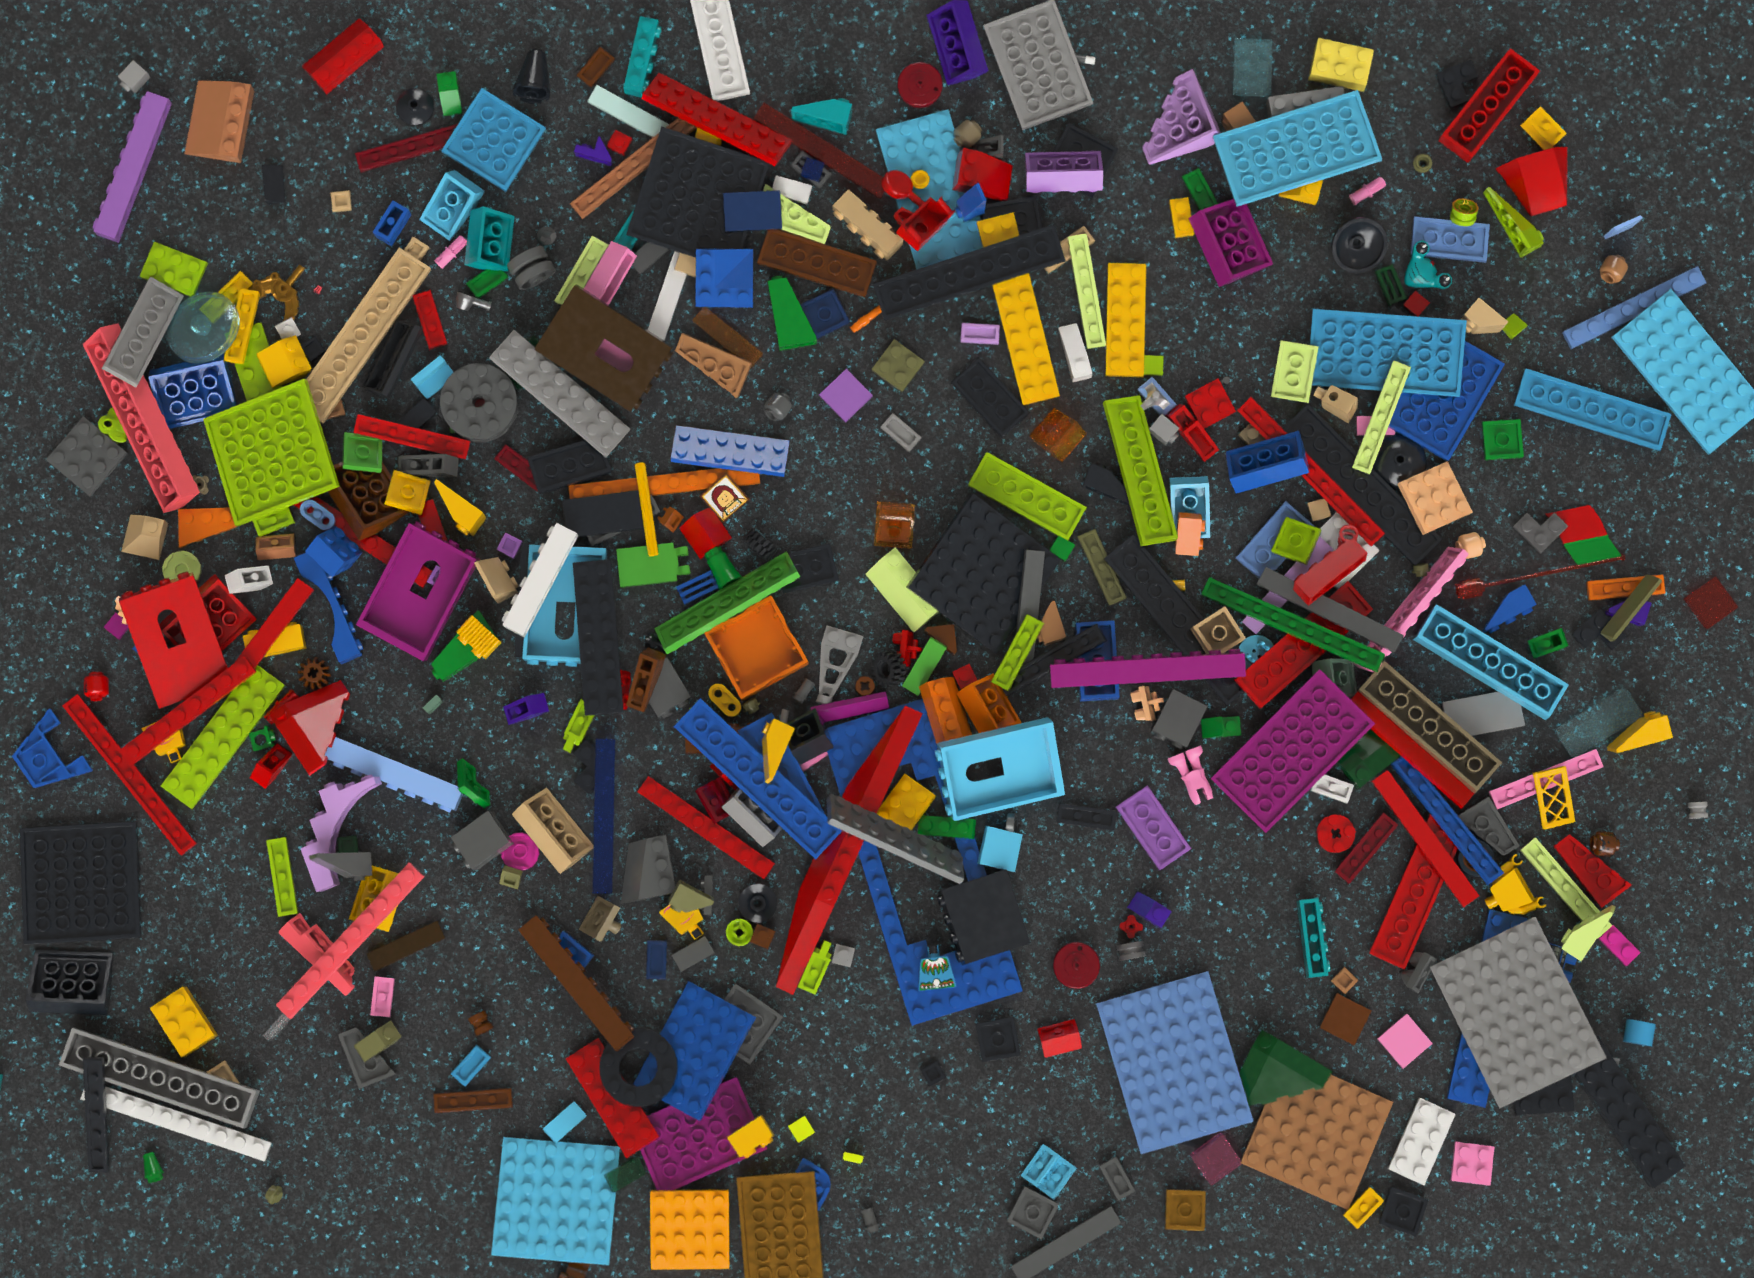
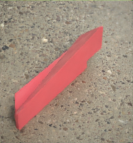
M301 913L289 920L279 930V934L312 965L333 944L317 924L310 928ZM346 960L328 979L345 996L355 988L352 984L354 967Z

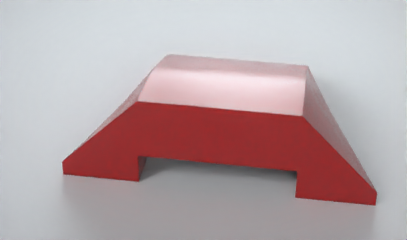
M1553 147L1519 157L1495 169L1498 174H1501L1507 186L1512 189L1530 216L1567 206V147Z

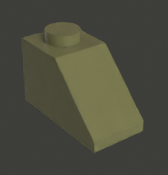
M679 880L668 902L673 910L677 912L682 910L687 913L713 905L714 897Z
M389 1021L355 1044L354 1047L363 1061L366 1062L396 1043L401 1038V1035L392 1021Z

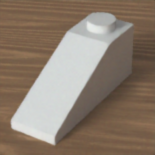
M1077 323L1059 327L1058 330L1072 382L1091 378L1092 370Z

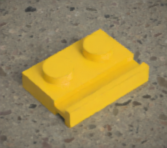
M1541 106L1520 125L1543 150L1552 148L1567 134Z

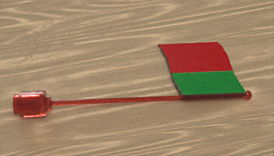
M1590 505L1545 514L1549 518L1555 513L1568 525L1559 537L1576 565L1485 584L1483 580L1480 581L1479 577L1461 580L1455 584V590L1458 598L1469 599L1482 596L1485 587L1617 560L1624 561L1626 557L1624 554L1619 553L1609 539L1602 521Z

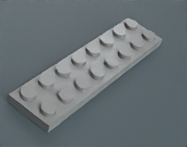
M513 330L492 353L489 359L604 457H607L630 431V428L553 362L535 351L533 345Z

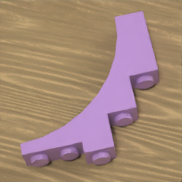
M372 774L361 778V782L356 784L351 782L345 784L344 787L343 784L331 782L324 785V789L319 791L325 810L314 814L315 818L310 819L316 839L306 842V846L301 848L316 892L340 885L336 872L309 860V855L335 853L337 837L347 813L363 795L382 784L380 777H372Z

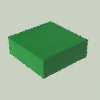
M1058 536L1050 552L1066 562L1075 544Z

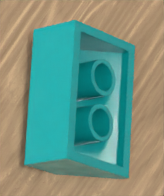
M487 207L470 210L464 265L480 270L509 271L507 264L510 261L515 216Z

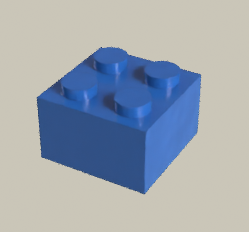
M337 526L317 535L305 550L331 577L351 568L363 553L358 545L352 542L345 535L344 531Z

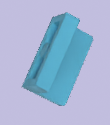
M440 355L411 378V380L424 397L429 399L443 388L446 380L454 372Z

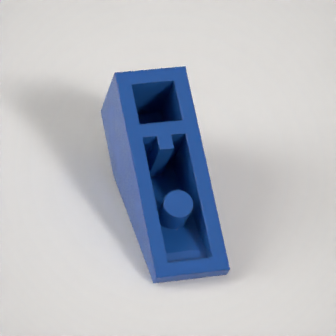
M979 183L975 184L956 201L954 209L957 217L962 218L963 222L980 216L985 212L986 198Z

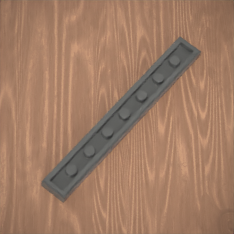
M1265 567L1257 582L1258 586L1393 653L1396 652L1404 635L1324 595L1308 606L1293 590V580Z

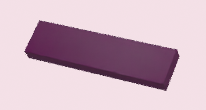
M886 692L813 706L811 710L816 708L823 720L828 722L889 709Z

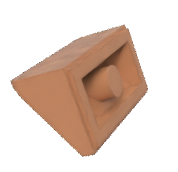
M294 533L256 537V555L258 560L296 557Z

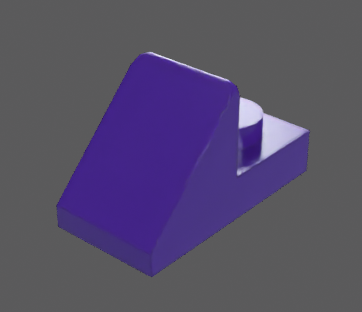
M598 136L595 149H592L593 147L587 144H582L581 146L576 144L574 150L576 157L612 167V159L600 136Z

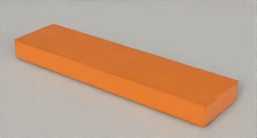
M1651 575L1662 580L1652 595L1665 594L1664 576ZM1645 576L1587 581L1588 601L1629 597Z

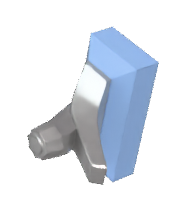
M1153 377L1137 389L1145 399L1140 405L1143 410L1152 407L1159 416L1161 414L1165 416L1177 406Z

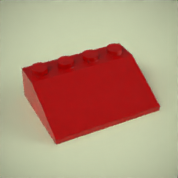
M214 574L199 590L219 645L223 651L257 619L233 593L229 594L228 587ZM173 611L159 626L162 633L177 646L186 643V639L177 615Z

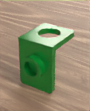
M266 725L262 730L249 733L253 751L275 746L276 735L274 729H271L269 726ZM260 734L266 737L265 744L261 746L255 742L256 736Z

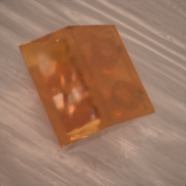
M1053 408L1029 436L1052 457L1063 462L1087 433L1076 420Z

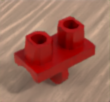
M902 630V633L893 634L892 641L893 644L901 645L900 651H897V653L901 654L900 658H904L905 661L902 663L906 664V667H910L911 659H916L917 652H922L923 648L918 647V640L913 639L914 633Z

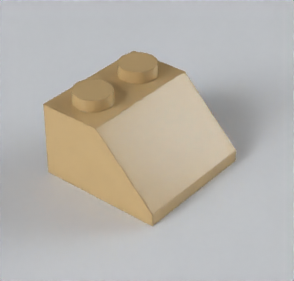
M1480 298L1476 300L1460 319L1467 320L1466 332L1472 334L1498 333L1508 323L1505 318Z

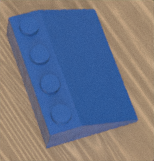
M225 353L150 370L148 378L152 392L169 429L202 422L204 418L237 405L228 364L224 361Z

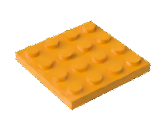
M650 1190L651 1269H729V1190Z

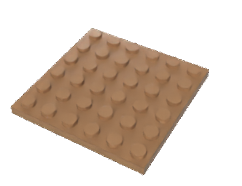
M1330 1075L1323 1089L1315 1090V1088L1303 1091L1304 1094L1291 1098L1288 1095L1277 1098L1276 1102L1265 1104L1240 1163L1348 1210L1393 1102Z

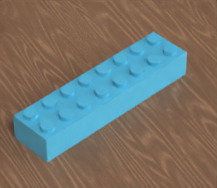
M1437 604L1431 609L1413 639L1544 720L1551 716L1569 684Z

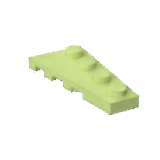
M765 184V187H764V190H763V191H775V190L772 189V188H771L770 186H768L767 184ZM780 194L782 229L779 230L825 244L831 226Z

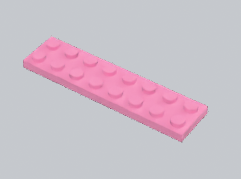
M1447 547L1430 568L1431 571L1427 572V576L1420 580L1384 626L1405 637L1407 629L1417 622V617L1429 607V602L1433 597L1440 594L1442 586L1450 581L1454 576L1455 570L1465 563L1468 553L1464 549ZM1370 642L1367 645L1368 647H1371L1375 650L1384 653L1385 656H1388L1392 653L1391 651L1373 642ZM1354 663V665L1357 666L1359 669L1373 672L1370 669H1367L1363 666Z

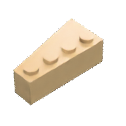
M848 189L833 205V214L840 221L843 219L848 224L847 227L854 234L857 232L861 236V241L866 246L871 245L875 249L874 253L880 259L885 258L888 261L903 246V239L898 234L895 235L890 224L887 222L881 223V218L873 210L867 211V205Z

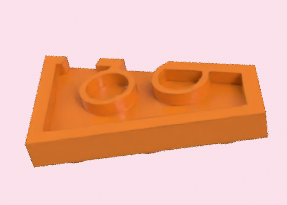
M230 508L178 509L179 548L237 528L234 524Z

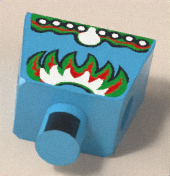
M938 945L928 946V958L920 959L919 991L956 987L948 956L940 957Z

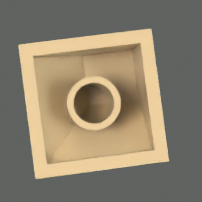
M130 515L121 552L160 560L168 523L165 520L149 516Z

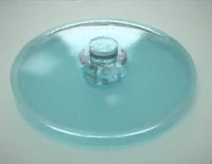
M202 292L189 297L178 306L167 328V340L170 348L179 358L189 363H205L216 359L232 345L237 336L240 324L237 308L226 296L216 292Z

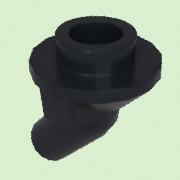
M649 632V635L645 636V648L654 649L658 647L666 654L660 640Z

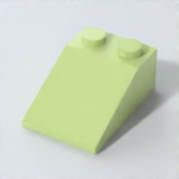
M1611 905L1575 925L1572 930L1568 928L1561 940L1563 943L1561 949L1582 961L1613 915L1616 907Z

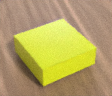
M805 1116L788 1126L798 1143L815 1133Z
M844 1152L843 1159L861 1164L863 1155Z

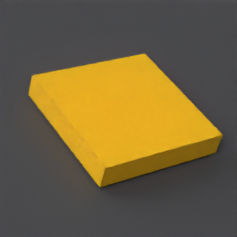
M394 470L384 504L422 515L431 481Z

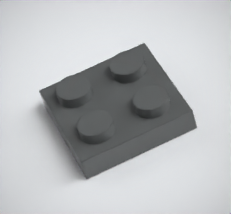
M1024 1186L1007 1222L1042 1239L1059 1204Z

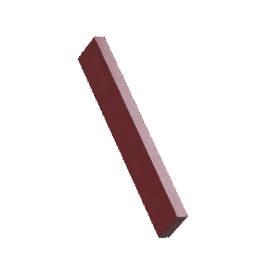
M458 124L357 152L355 156L359 170L364 172L443 149Z

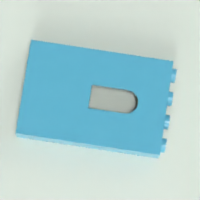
M529 545L528 575L531 572L529 567L532 561L537 560L540 555L538 550L541 545ZM572 547L524 638L523 660L527 661V664L539 665V662H546V665L558 666V663H565V666L577 667V664H581L573 563L607 560L606 548ZM556 602H575L574 633L566 640L559 639L555 634Z
M1048 717L937 743L938 750H935V755L941 765V768H938L940 779H943L944 786L941 788L943 797L947 799L945 811L947 816L950 815L953 821L1065 795L1054 726ZM1001 757L1004 775L979 781L967 779L966 769L969 765Z

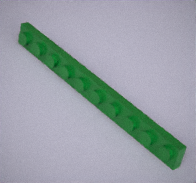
M1210 577L1201 593L1207 599L1376 673L1385 657V654Z

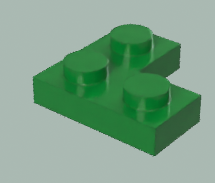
M463 758L457 762L458 790L472 799L475 804H479L485 809L490 805L489 791L476 782V768Z

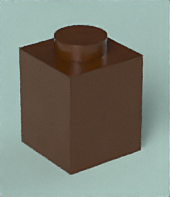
M757 924L750 942L768 950L776 931Z

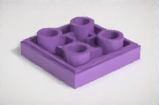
M847 369L819 394L845 423L873 397Z

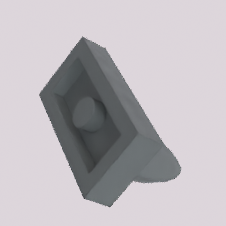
M1412 952L1409 962L1415 967V970L1400 972L1406 987L1419 993L1431 972L1430 967L1435 964L1437 959L1425 952Z

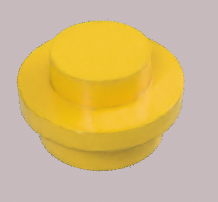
M917 170L911 175L913 187L923 189L928 186L930 178L927 172Z

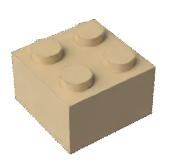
M1226 607L1221 608L1190 628L1206 654H1209L1210 650H1221V653H1224L1246 639Z

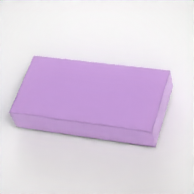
M962 323L961 343L999 345L1000 325Z

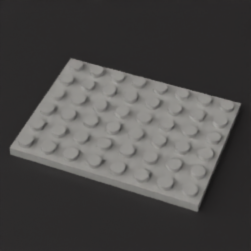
M1536 917L1430 967L1499 1108L1606 1059Z

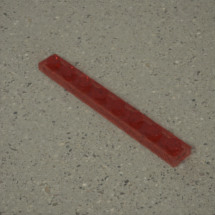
M766 103L762 104L754 116L755 121L767 126L778 134L784 135L787 139L791 140L793 145L877 198L881 199L885 194L882 187V176Z

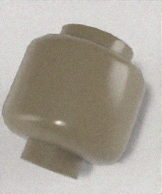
M965 120L954 129V141L959 147L970 148L981 139L982 129L974 120Z

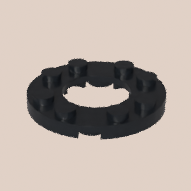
M635 1028L631 1032L634 1038L617 1052L610 1043L607 1044L600 1059L599 1071L603 1086L615 1100L627 1106L642 1107L659 1102L671 1091L677 1078L678 1064L674 1049L663 1036L652 1030ZM633 1049L648 1050L655 1056L657 1061L655 1078L644 1086L627 1084L620 1074L622 1057Z

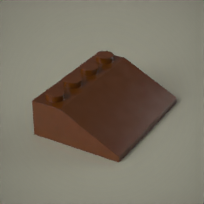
M343 461L333 465L340 487L332 489L328 493L359 541L380 532L409 513V511L384 504L392 476L383 462L381 473L342 469Z

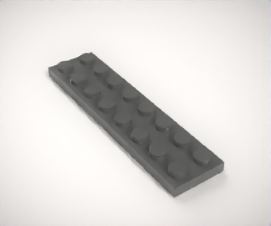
M833 794L828 796V824L958 884H961L964 880L963 857L957 850H952L942 843L935 842L924 835L913 832L907 827L900 826L892 820H887L877 815L875 812H870L857 804L848 802L840 796Z

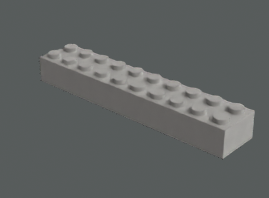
M78 1028L71 1029L59 1063L60 1066L83 1073L84 1057H104L106 1082L241 1128H247L260 1090Z

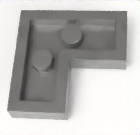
M1526 513L1513 527L1541 554L1568 525L1554 513L1540 526Z

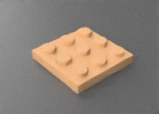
M1448 461L1397 484L1422 535L1473 513Z

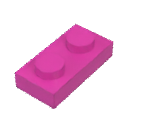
M1614 925L1598 938L1625 966H1628L1640 954L1638 949Z

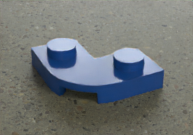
M803 1158L795 1173L815 1171L819 1211L830 1191V1178L824 1169Z

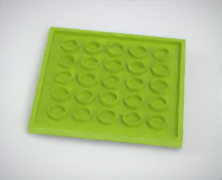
M301 379L203 419L235 526H241L340 487L307 379Z

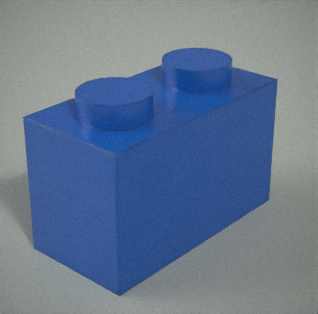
M392 200L373 230L375 237L392 247L411 217L409 209Z

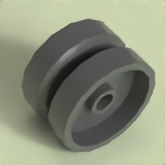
M543 246L526 250L508 262L507 267L511 275L517 276L515 282L520 290L537 286L556 272L552 262L546 261L548 254Z

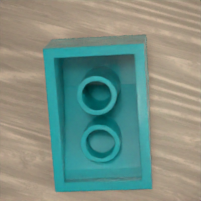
M839 98V100L831 99L794 106L791 110L792 120L846 135L852 117V104L846 99Z

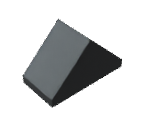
M1003 135L979 140L973 145V150L981 151L1002 161Z

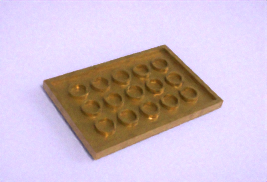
M815 1171L737 1177L745 1278H824Z

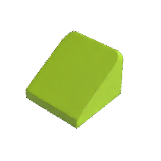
M1513 313L1506 319L1508 323L1502 330L1512 340L1528 325Z

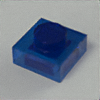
M807 157L801 177L819 182L825 163Z

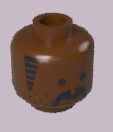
M1597 831L1590 838V850L1596 856L1611 857L1620 848V841L1613 832Z

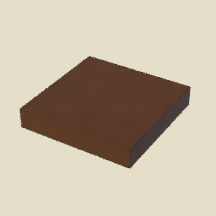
M1336 993L1319 1028L1354 1046L1371 1010Z

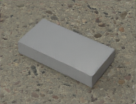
M894 413L880 427L908 452L922 438Z

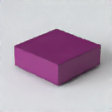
M115 612L104 628L120 640L129 628L128 625L122 623L123 618Z

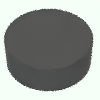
M1016 813L1007 814L1006 831H1015Z

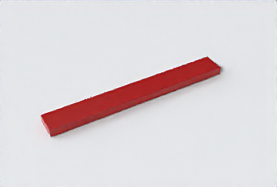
M1358 691L1351 700L1375 723L1371 730L1462 809L1474 793Z
M1387 770L1371 781L1461 906L1465 907L1479 897L1476 890L1390 772Z

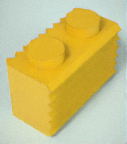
M473 615L456 631L459 634L457 639L465 646L469 644L473 647L471 652L479 659L481 657L487 659L501 644L500 640Z

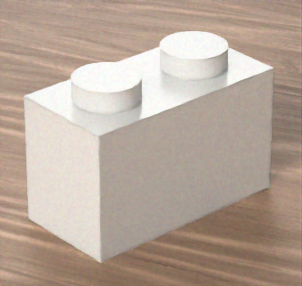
M269 565L236 569L225 575L229 594L258 591L273 584Z

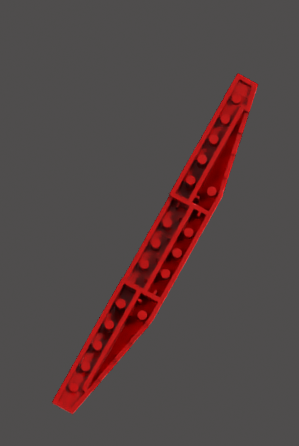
M905 705L851 779L842 798L877 814L923 713ZM842 830L818 858L813 859L798 892L776 983L777 988L794 995L864 840Z

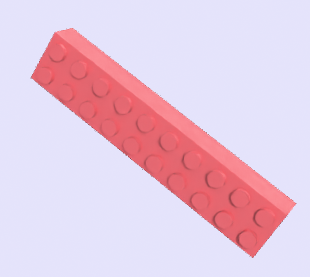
M119 323L100 327L83 344L163 513L183 508L200 493L198 486L190 473L189 467L186 465L181 450L174 440L173 434L159 409L157 400L154 398L144 375L135 388L101 369L121 332Z

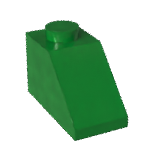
M456 72L437 74L443 115L463 114Z

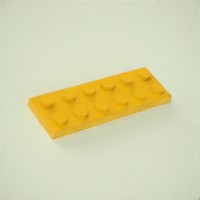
M1108 263L1105 376L1144 377L1146 264Z

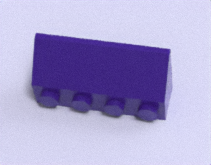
M952 0L927 14L947 85L971 80L988 72L967 0Z

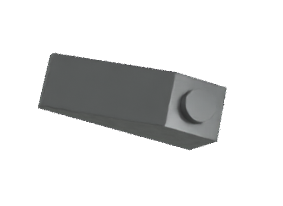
M447 454L398 456L397 471L413 476L457 477L459 458Z
M371 852L317 853L309 855V860L346 878H354V881H364L365 877L372 876Z

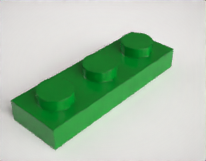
M922 815L918 823V834L974 839L976 820L965 818L953 821L951 817Z

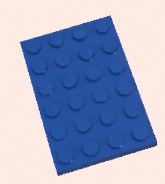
M1465 341L1460 397L1401 393L1388 427L1411 439L1443 460L1449 461L1505 363Z
M688 981L660 1033L674 1049L678 1064L675 1084L662 1101L701 1121L756 1017ZM651 1052L633 1085L644 1086L655 1078L657 1061Z

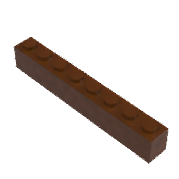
M534 916L518 931L617 1052L634 1038V1035L631 1033L634 1029L627 1021L625 1023L622 1022L619 1018L622 1014L615 1006L613 1008L609 1006L607 1002L610 999L603 991L599 993L595 987L598 985L591 976L587 978L583 974L586 970L580 962L575 964L571 959L574 956L567 947L562 948L559 944L562 941L555 932L553 934L549 932L547 928L550 925L543 917L539 919L537 916Z

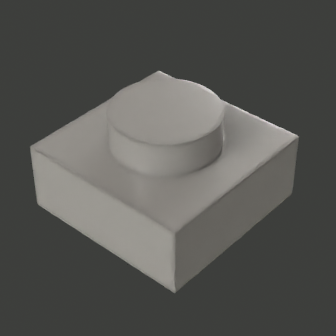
M836 944L832 963L851 967L855 948Z

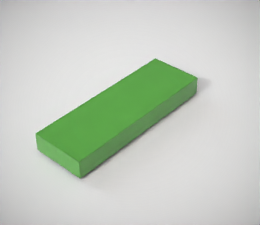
M930 637L902 687L919 696L921 693L919 686L928 681L948 646Z

